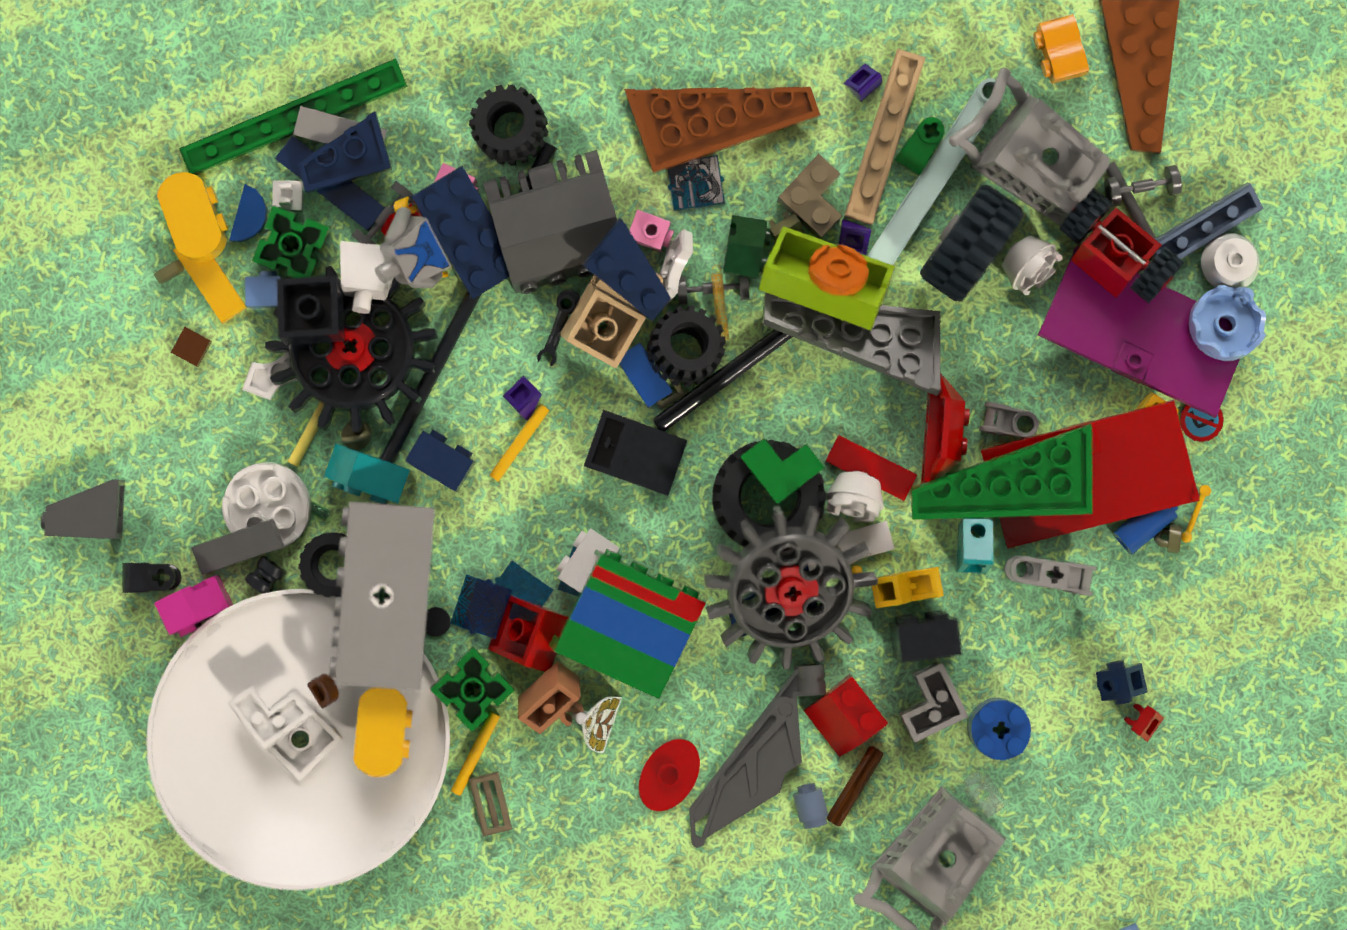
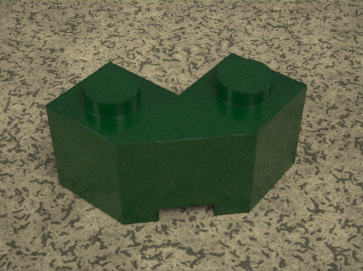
M732 215L723 274L758 279L759 273H763L764 266L768 260V256L762 255L764 245L769 246L771 238L770 228H766V220Z

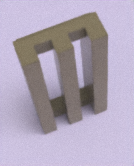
M499 771L470 778L469 781L483 837L512 830ZM489 780H494L504 821L502 826L499 825ZM483 782L494 827L490 829L487 826L477 783Z

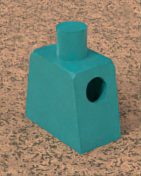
M984 517L962 518L958 524L956 572L987 573L993 566L994 561L993 519ZM971 531L976 532L979 535V538L974 537L971 534Z

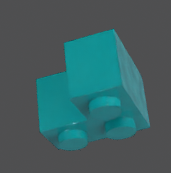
M335 443L324 477L333 480L332 486L359 497L362 492L371 494L369 500L380 504H387L388 500L399 503L410 470Z

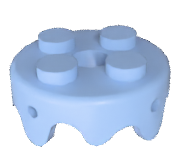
M1219 285L1203 294L1193 305L1189 315V331L1194 343L1206 355L1222 361L1237 360L1249 354L1264 340L1266 333H1264L1266 313L1254 302L1255 294L1250 288H1234ZM1220 318H1226L1231 322V331L1227 332L1220 328Z

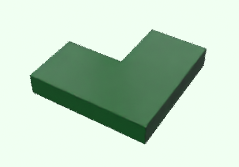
M765 439L741 456V459L776 504L780 503L825 468L807 444L783 462Z

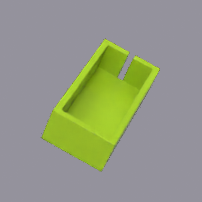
M783 226L764 266L759 290L872 330L888 291L895 266L861 254L866 259V266L869 269L868 279L863 289L855 294L846 296L829 294L819 289L812 282L808 274L809 262L813 253L820 247L825 245L837 247L838 245Z

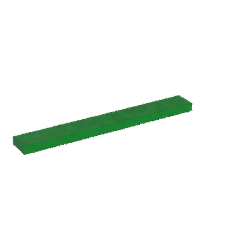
M395 58L181 147L179 150L188 172L197 175L293 135L300 106L339 116L406 88L408 85Z

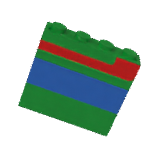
M607 548L604 553L595 550L594 554L598 559L560 636L554 635L549 646L560 655L659 699L706 603L698 597L700 592L686 585H684L683 589L673 586V579L658 573L657 577H654L647 573V567L635 561L628 565L620 561L622 558L620 554Z

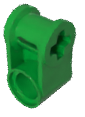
M935 117L924 119L916 128L911 138H908L895 161L915 174L920 175L933 156L935 148L943 138L945 133L943 123ZM933 125L936 127L934 132L937 134V137L931 136L928 139L925 137L926 130L923 127L929 128Z

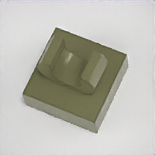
M784 211L782 213L784 220L778 224H775L772 219L769 221L770 231L775 242L783 226L805 234L802 224L795 213L790 216L788 212Z

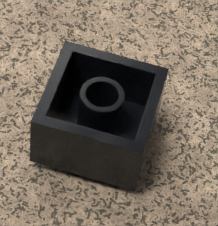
M337 275L277 279L278 336L285 345L345 342L343 290L341 288V280Z

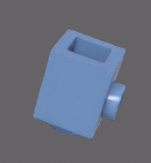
M276 271L259 272V277H245L246 307L250 309L278 308L277 279L285 278L277 276Z

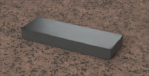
M274 518L194 545L191 549L203 575L279 549L284 546Z

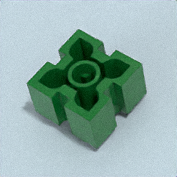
M272 205L264 227L271 230L268 239L261 238L259 240L252 261L273 270L277 269L279 264L288 267L286 274L294 278L313 277L319 262L318 258L313 257L315 248H324L332 226L312 218H306L304 224L296 220L298 213L278 205ZM295 236L297 238L296 242L299 243V248H294L292 252L288 250L289 245L285 243V240Z
M472 646L456 661V665L460 669L453 676L446 671L430 687V690L446 706L453 702L459 708L455 712V716L471 732L489 716L485 709L492 702L498 707L515 691L514 687L498 671L491 675L486 670L490 665L489 662ZM468 682L472 684L478 682L480 686L477 689L480 692L477 695L474 693L467 695L464 692L467 690L465 684Z

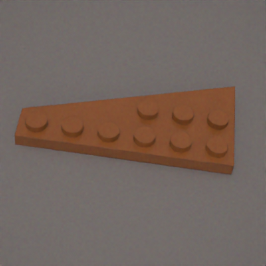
M1099 0L1102 7L1130 151L1160 154L1179 0Z
M811 87L624 89L653 174L820 117Z

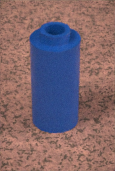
M1178 507L1129 518L1112 533L1122 547L1132 555L1178 517L1175 512L1178 510Z

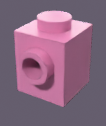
M638 209L629 230L637 244L661 252L663 246L669 247L674 231L669 229L671 226L670 221Z

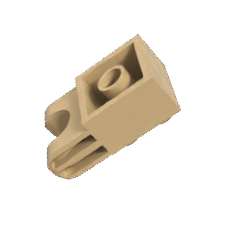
M656 273L663 284V276ZM594 275L560 335L572 345L617 369L646 317ZM604 321L607 327L604 330L602 328L599 330L598 325Z

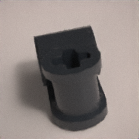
M122 563V593L173 590L181 582V572L178 567L172 564ZM160 574H169L170 580H160Z

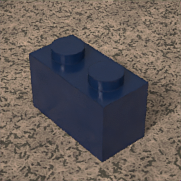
M433 429L430 434L422 431L405 462L453 491L458 492L476 461L470 458L473 453L460 445H457L455 449L445 444L447 437Z

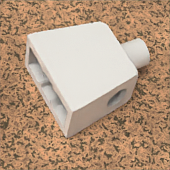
M341 241L340 263L343 293L345 296L354 297L353 311L370 313L372 299L386 300L393 281L392 278L388 282L383 283L375 273V268L386 261L380 250L381 245Z

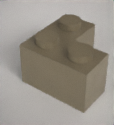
M818 154L778 197L777 202L791 215L795 213L801 224L818 239H822L842 217L822 197L839 178L840 173Z

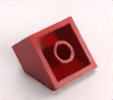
M508 594L503 606L504 608L501 611L500 620H498L499 623H497L498 626L496 625L495 635L491 639L488 650L523 666L546 672L552 667L557 654L550 648L549 644L554 635L560 636L569 617Z
M850 674L803 710L839 757L863 744L889 724Z

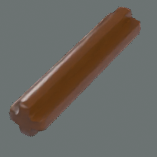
M874 746L868 748L827 816L829 822L836 826L842 825L884 754L881 750Z

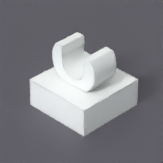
M273 181L272 205H278L291 211H303V182Z

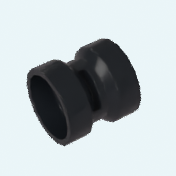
M261 556L255 571L249 572L244 580L255 590L264 594L272 592L275 582L281 580L286 572L269 558Z

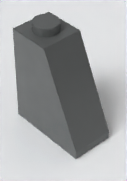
M113 479L47 505L46 512H43L41 516V528L45 530L44 536L122 539L125 480Z

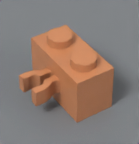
M557 661L518 696V719L539 734L545 731L559 717L561 722L569 727L572 724V716L568 713L573 712L577 715L579 712H583V706L577 702L580 699V677Z

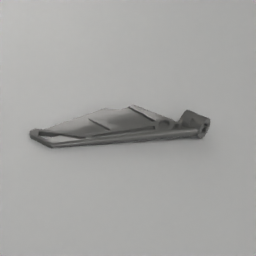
M824 664L794 666L792 675L691 805L689 814L691 840L694 847L699 848L703 846L707 837L780 793L785 774L802 763L797 696L826 694ZM710 813L702 837L696 835L695 823Z

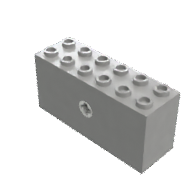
M349 502V507H343L342 525L347 526V537L340 538L339 556H345L344 567H338L337 586H342V597H336L334 616L340 617L339 627L333 628L332 647L338 648L337 657H331L329 677H335L334 685L420 690L435 508ZM379 587H385L386 593L391 594L390 597H385L384 602H378V597L373 596V592H378Z

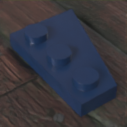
M376 111L366 116V119L354 127L352 126L344 131L342 135L329 144H325L297 163L306 193L392 170Z
M619 218L583 263V266L648 319L653 321L671 297L623 219Z

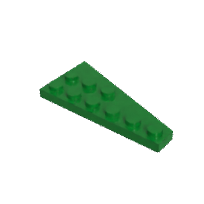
M1088 424L912 487V520L1092 514V425Z

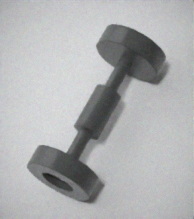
M1176 165L1166 166L1164 169L1165 179L1153 181L1150 178L1131 182L1130 186L1125 187L1119 186L1116 177L1106 178L1104 181L1105 195L1112 202L1111 207L1121 205V193L1132 191L1133 194L1154 190L1156 186L1166 185L1170 195L1180 194L1182 191L1180 172Z
M395 181L390 188L399 195L396 200L408 196V203L414 206L415 204L410 197L413 194L399 182ZM395 201L390 207H385L374 221L376 223L367 235L356 229L351 236L360 243L375 244L371 239L383 227L389 215L394 213Z
M681 276L678 285L679 305H688L687 293L703 292V295L713 294V282L702 283V286L686 287V276ZM738 276L739 283L723 284L724 290L739 289L740 301L749 300V281L747 277Z

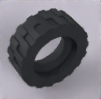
M332 532L315 536L311 539L312 541L304 546L305 549L300 554L299 569L301 570V579L305 581L307 588L312 589L317 595L321 594L324 597L330 598V596L339 597L342 594V586H337V579L325 578L319 571L318 562L325 552L330 550L339 551L340 538L347 537L346 534Z

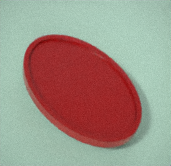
M674 739L661 745L648 758L639 779L640 798L647 808L653 811L669 810L682 802L690 793L696 783L700 769L699 753L693 743L685 739Z

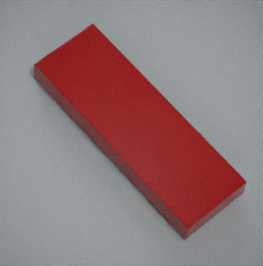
M840 435L837 436L825 462L845 472L861 471L867 473L880 482L882 491L902 501H905L917 477V474Z

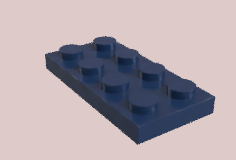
M463 166L458 167L410 196L421 216L427 218L449 263L471 299L476 298L510 277L492 215Z

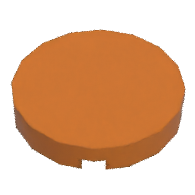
M825 245L817 249L811 256L808 274L812 282L819 289L832 295L846 296L855 294L863 289L868 279L869 269L866 266V259L857 250L846 245H838L837 247Z

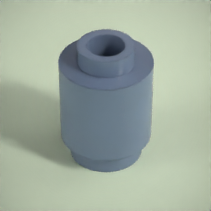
M815 783L798 786V792L794 793L793 797L799 822L803 823L804 829L816 828L827 824L826 817L828 812L822 787L815 788Z

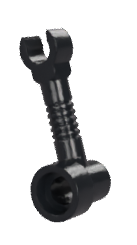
M567 289L558 295L556 303L559 310L553 324L554 326H552L551 334L545 347L537 355V361L539 362L543 353H550L552 355L550 367L556 363L558 358L556 351L561 339L560 332L581 298L575 290ZM564 298L571 300V307H566L563 304Z

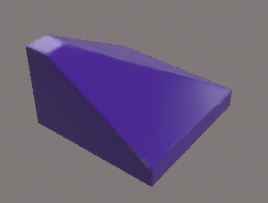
M842 219L838 245H846L857 250L860 254L867 255L871 229Z
M522 376L503 397L522 417L528 420L532 416L542 394Z

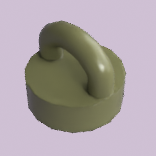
M350 421L344 426L341 433V442L345 446L353 450H361L369 444L372 430L365 421H362V433L357 435L352 432Z
M1170 523L1169 528L1165 527L1154 536L1155 543L1160 547H1166L1167 552H1180L1181 524ZM1169 535L1168 540H1163L1161 536Z

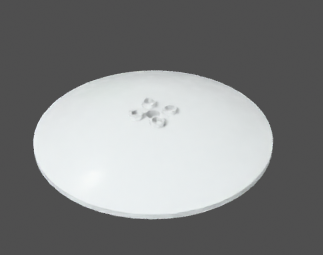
M312 589L279 590L260 594L240 601L210 618L184 642L169 662L156 689L148 719L147 759L150 776L161 807L176 832L190 848L219 870L237 879L274 889L306 890L340 884L359 877L392 857L410 840L430 813L440 792L449 758L450 727L447 706L430 690V687L439 679L423 652L420 690L396 689L405 697L407 710H413L411 728H405L404 740H410L409 757L402 758L401 766L393 774L382 778L367 776L356 767L353 759L359 698L364 692L373 687L337 685L339 690L338 699L328 707L320 708L307 683L321 674L329 675L331 657H337L338 648L332 647L333 628L339 627L340 617L334 616L336 597L330 596L328 598L321 594L317 595ZM251 685L269 709L295 691L313 716L263 752L227 703ZM298 731H303L309 736V742L303 748L295 747L291 741L293 734Z

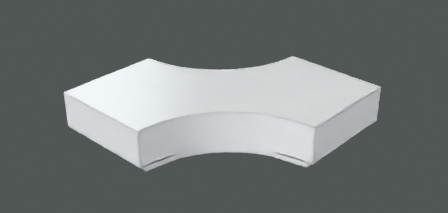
M685 229L681 230L669 244V247L666 248L665 260L659 273L663 276V286L671 297L668 303L678 293L682 271L693 254L692 232Z
M284 353L278 360L267 364L252 362L242 390L271 400L274 393L281 386L298 381L297 378H294L284 384L274 385L270 379V376L276 372L291 367L289 353Z

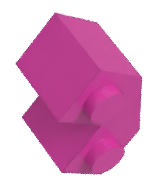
M219 575L212 576L199 584L188 586L154 602L168 634L178 633L180 637L197 630L195 624L209 620L233 605Z

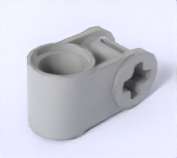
M985 402L984 406L987 408L985 419L979 431L1016 438H1028L1037 432L1039 421L1034 413L1011 408L1004 404ZM995 413H997L996 420H995V425H993V423H994V418H995ZM1020 417H1026L1031 421L1032 428L1028 433L1018 430L1017 420Z

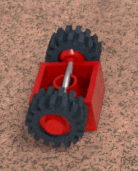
M1092 188L1086 198L1080 201L1069 213V216L1059 228L1076 244L1080 243L1088 233L1093 231L1081 244L1071 261L1115 298L1142 271L1130 289L1149 304L1172 280L1173 276L1184 264V261L1165 247L1150 263L1162 245L1117 207L1103 222L1100 221L1111 207L1112 202L1098 190Z

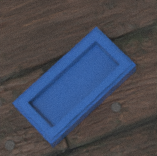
M640 342L626 351L619 364L649 408L673 391L668 383L660 378L662 376L660 371L655 373L652 369L654 362H649V354Z

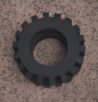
M509 84L507 89H504L502 85L495 86V92L492 93L489 89L484 92L486 94L484 99L479 97L476 100L477 109L472 107L470 114L473 119L469 120V126L473 130L471 132L472 137L480 149L492 161L495 159L498 164L504 165L505 162H508L510 166H515L516 161L520 160L524 164L528 162L527 156H537L539 154L536 151L537 147L543 149L545 145L543 137H548V129L546 128L548 121L544 114L545 112L536 98L529 94L526 89L520 87L517 90L515 85ZM510 112L524 115L523 127L515 136L498 138L494 135L495 124L502 115Z
M682 306L676 307L674 312L671 310L666 312L663 318H660L655 325L647 344V350L650 351L648 359L649 362H654L652 369L655 373L658 371L663 373L660 378L664 381L670 378L673 380L672 385L678 386L680 382H683L684 387L691 386L693 382L697 385L702 383L705 378L708 379L721 362V358L725 353L723 346L726 343L725 336H721L723 328L721 325L715 326L714 323L717 319L713 315L710 318L705 316L706 310L701 308L699 312H696L695 306H688L686 310H683ZM676 334L691 335L700 344L701 357L696 359L680 357L671 346V337Z

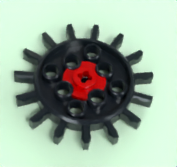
M332 266L325 267L326 276L337 275ZM394 277L386 300L372 299L370 313H359L361 316L359 323L349 326L346 324V317L350 313L355 312L352 310L354 297L345 296L343 293L345 342H330L329 350L324 354L315 353L317 343L285 345L282 341L277 340L265 342V348L269 352L289 353L291 367L271 375V382L274 385H280L297 378L304 389L293 398L288 407L294 413H297L312 398L324 404L323 410L318 417L317 425L322 430H327L331 424L334 411L338 409L350 411L352 432L355 435L361 434L363 427L362 410L376 406L380 411L382 419L391 426L395 423L393 412L386 403L387 400L398 391L403 393L408 400L417 404L422 400L414 388L405 384L411 369H417L425 373L436 372L437 367L434 363L414 357L415 343L427 342L438 338L437 331L433 328L412 331L407 320L426 306L421 297L416 298L400 309L391 300L401 284ZM276 308L273 314L278 318V309ZM381 313H387L390 315L389 323L383 327L375 325L376 317ZM379 342H386L389 345L387 353L382 356L375 355V345ZM352 344L356 347L357 351L353 354L348 350V345ZM321 369L327 370V380L320 384L315 383L313 380L314 374ZM347 371H357L358 377L354 383L345 384L343 382V375ZM378 371H385L387 373L385 383L381 385L373 384V375Z

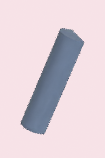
M1245 183L1157 237L1155 240L1162 246L1152 259L1165 247L1182 259L1264 209L1251 183Z

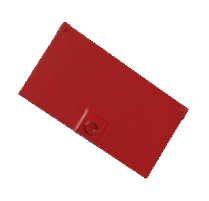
M1171 400L982 449L981 454L985 462L1088 424L1092 425V514L999 517L1007 549L1200 501V494L1195 483L1175 401Z

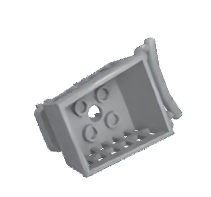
M1007 68L999 70L991 96L972 122L949 137V143L953 147L959 146L965 151L970 162L973 164L971 166L972 169L1059 226L1069 216V213L1078 202L1086 198L1108 168L1110 158L1105 153L1100 151L1041 99L1025 93L1021 83L1011 76V71ZM1006 86H1008L1018 104L980 154L977 147L967 139L982 128L1000 104ZM1046 148H1052L1058 154V160L1054 165L1045 164L1042 159V153Z
M941 787L870 867L873 871L867 886L862 893H857L854 896V903L883 914L902 930H918L915 924L887 902L872 897L878 890L882 878H884L934 917L929 930H942L943 925L946 926L949 920L956 914L1006 840V837ZM945 850H950L955 855L954 864L948 868L943 867L939 863V855Z

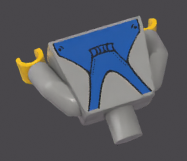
M407 196L396 200L394 203L396 214L385 236V241L380 246L386 261L375 268V273L383 283L395 277L399 283L409 285L412 288H433L441 278L449 276L445 270L452 266L427 218L411 217V214L417 212L416 206H408L409 197Z

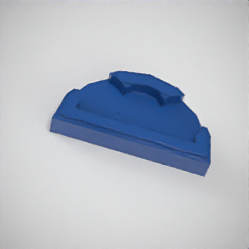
M246 184L243 188L229 239L231 242H245L252 239L263 230L267 222L268 209L264 198L256 189Z

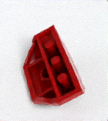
M941 372L938 396L929 392L927 394L921 484L943 477L961 461V455L966 456L968 440L963 438V428L969 424L970 409L965 408V400Z

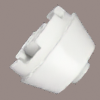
M1221 234L1205 246L1201 256L1202 272L1206 280L1214 287L1219 285L1234 288L1247 287L1253 282L1259 271L1260 260L1255 246L1250 240L1239 234Z
M1027 236L1021 241L1016 242L1009 249L1002 267L1013 289L1020 290L1024 295H1029L1031 292L1030 288L1036 285L1040 289L1053 276L1056 270L1052 266L1055 261L1059 262L1062 260V255L1056 251L1055 245L1034 236Z
M861 471L840 473L826 494V499L828 500L827 511L838 517L840 512L845 515L854 517L853 521L874 522L875 517H879V512L884 509L880 482Z

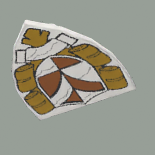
M607 696L600 700L589 712L583 710V712H579L577 715L572 712V718L578 724H582L585 744L590 750L604 753L622 697Z

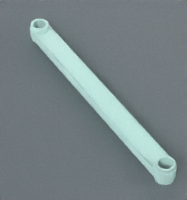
M985 79L978 85L867 255L868 257L891 265L895 263L966 154L961 147H953L949 143V137L972 122L988 100L982 92L983 87H994L995 79ZM981 129L967 140L973 143Z

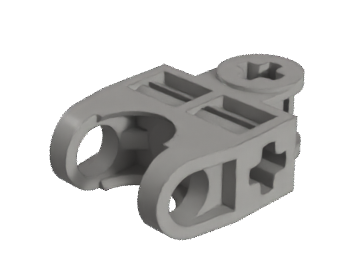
M1012 556L1005 563V575L1013 582L1061 589L1064 592L1088 596L1093 594L1090 591L1093 571L1097 569L1096 566L1072 562L1064 563L1027 556ZM1022 561L1026 566V572L1022 577H1019L1016 574V566ZM1047 571L1054 572V576L1051 578L1047 577Z

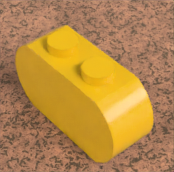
M188 172L176 173L166 178L159 187L157 197L176 250L185 258L195 262H205L217 258L226 246L227 238L224 231L228 230V225L224 215L217 213L214 204L219 201L213 186L208 187L201 178Z
M373 687L364 692L359 698L353 761L362 773L370 777L382 778L393 774L401 766L402 758L409 757L410 740H404L405 728H411L413 710H407L405 697L396 689Z

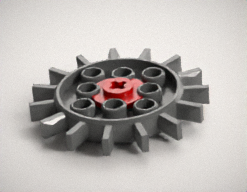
M780 506L773 507L775 530L759 536L753 525L746 519L740 522L744 536L750 541L740 553L718 543L716 546L718 556L732 564L729 575L705 574L704 582L706 588L727 590L728 600L714 603L705 608L709 620L733 613L737 622L721 634L722 642L728 647L744 633L748 634L754 639L747 653L750 663L756 664L766 645L780 648L779 657L783 669H790L792 648L808 644L811 654L820 663L824 661V655L818 640L834 632L840 640L847 644L853 641L847 627L841 624L847 612L870 617L872 614L869 604L853 599L854 588L878 585V579L874 572L852 574L849 566L871 553L865 541L842 552L837 543L850 529L843 518L832 527L827 535L815 531L818 522V512L814 506H809L802 527H786V518ZM786 547L794 548L791 554L786 556L780 555L782 549ZM808 563L817 564L811 571L803 570L804 566ZM768 569L775 570L771 577H761L764 571ZM830 579H839V582L835 586H826V583ZM747 592L756 593L755 597L750 600L742 599L743 595ZM820 601L816 608H807L810 602ZM769 608H779L778 612L774 615L765 614ZM801 623L800 628L797 630H788L791 624Z

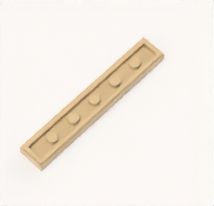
M897 49L844 217L873 225L926 57Z

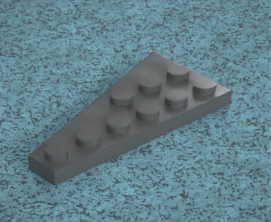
M765 293L763 325L938 396L940 392V311L881 305L872 330H868Z

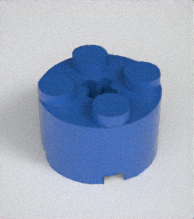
M990 698L980 703L972 711L968 719L967 731L972 744L985 756L995 760H1008L1022 754L1031 736V724L1025 711L1015 703L1003 698ZM999 722L1005 726V731H1001L1000 736L992 731L993 727H997Z

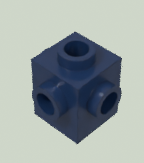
M1124 660L1106 663L1107 669L1096 672L1097 687L1102 701L1114 700L1115 705L1132 702L1133 697L1148 692L1142 663L1125 665Z

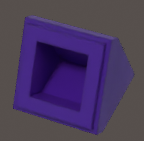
M864 64L845 81L844 85L862 102L883 82L879 72Z

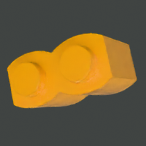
M1074 14L1039 23L1036 28L1037 32L1033 33V38L1037 50L1042 49L1045 60L1041 61L1044 77H1050L1051 83L1054 84L1086 75L1089 71V66Z

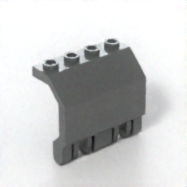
M597 150L584 153L590 171L587 174L581 154L575 156L574 162L580 176L568 179L566 165L563 163V160L556 161L561 177L559 182L553 163L528 169L533 187L531 190L529 189L525 172H518V181L523 192L511 195L508 179H506V176L500 177L504 194L503 198H501L496 179L483 182L500 247L516 293L529 294L537 291L538 287L544 285L557 286L565 283L568 278L575 276L584 278L593 275L592 272L583 266V263L618 221Z

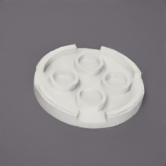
M262 462L250 465L233 476L223 496L222 512L224 521L231 533L274 518L284 546L279 548L282 549L296 541L305 531L311 516V499L306 485L294 471L277 463Z

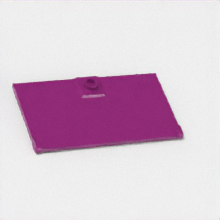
M1076 245L1038 336L1111 369V371L1138 384H1143L1216 418L1240 359L1232 361L1217 360L1206 355L1197 347L1191 337L1188 324L1190 312L1196 301L1165 287L1148 304L1130 289L1135 280L1140 276L1139 274L1115 298L1071 261L1080 247ZM1219 319V326L1222 330L1227 332L1232 330V324L1228 319Z

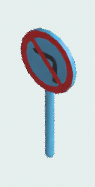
M1185 405L1181 411V428L1185 435L1194 441L1205 442L1212 440L1223 427L1224 418L1221 409L1216 418L1188 405Z

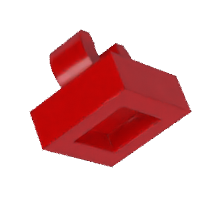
M1134 704L1133 707L1140 712L1139 718L1131 720L1125 717L1124 720L1132 727L1131 730L1136 735L1148 742L1164 717L1148 705L1144 709L1141 705Z

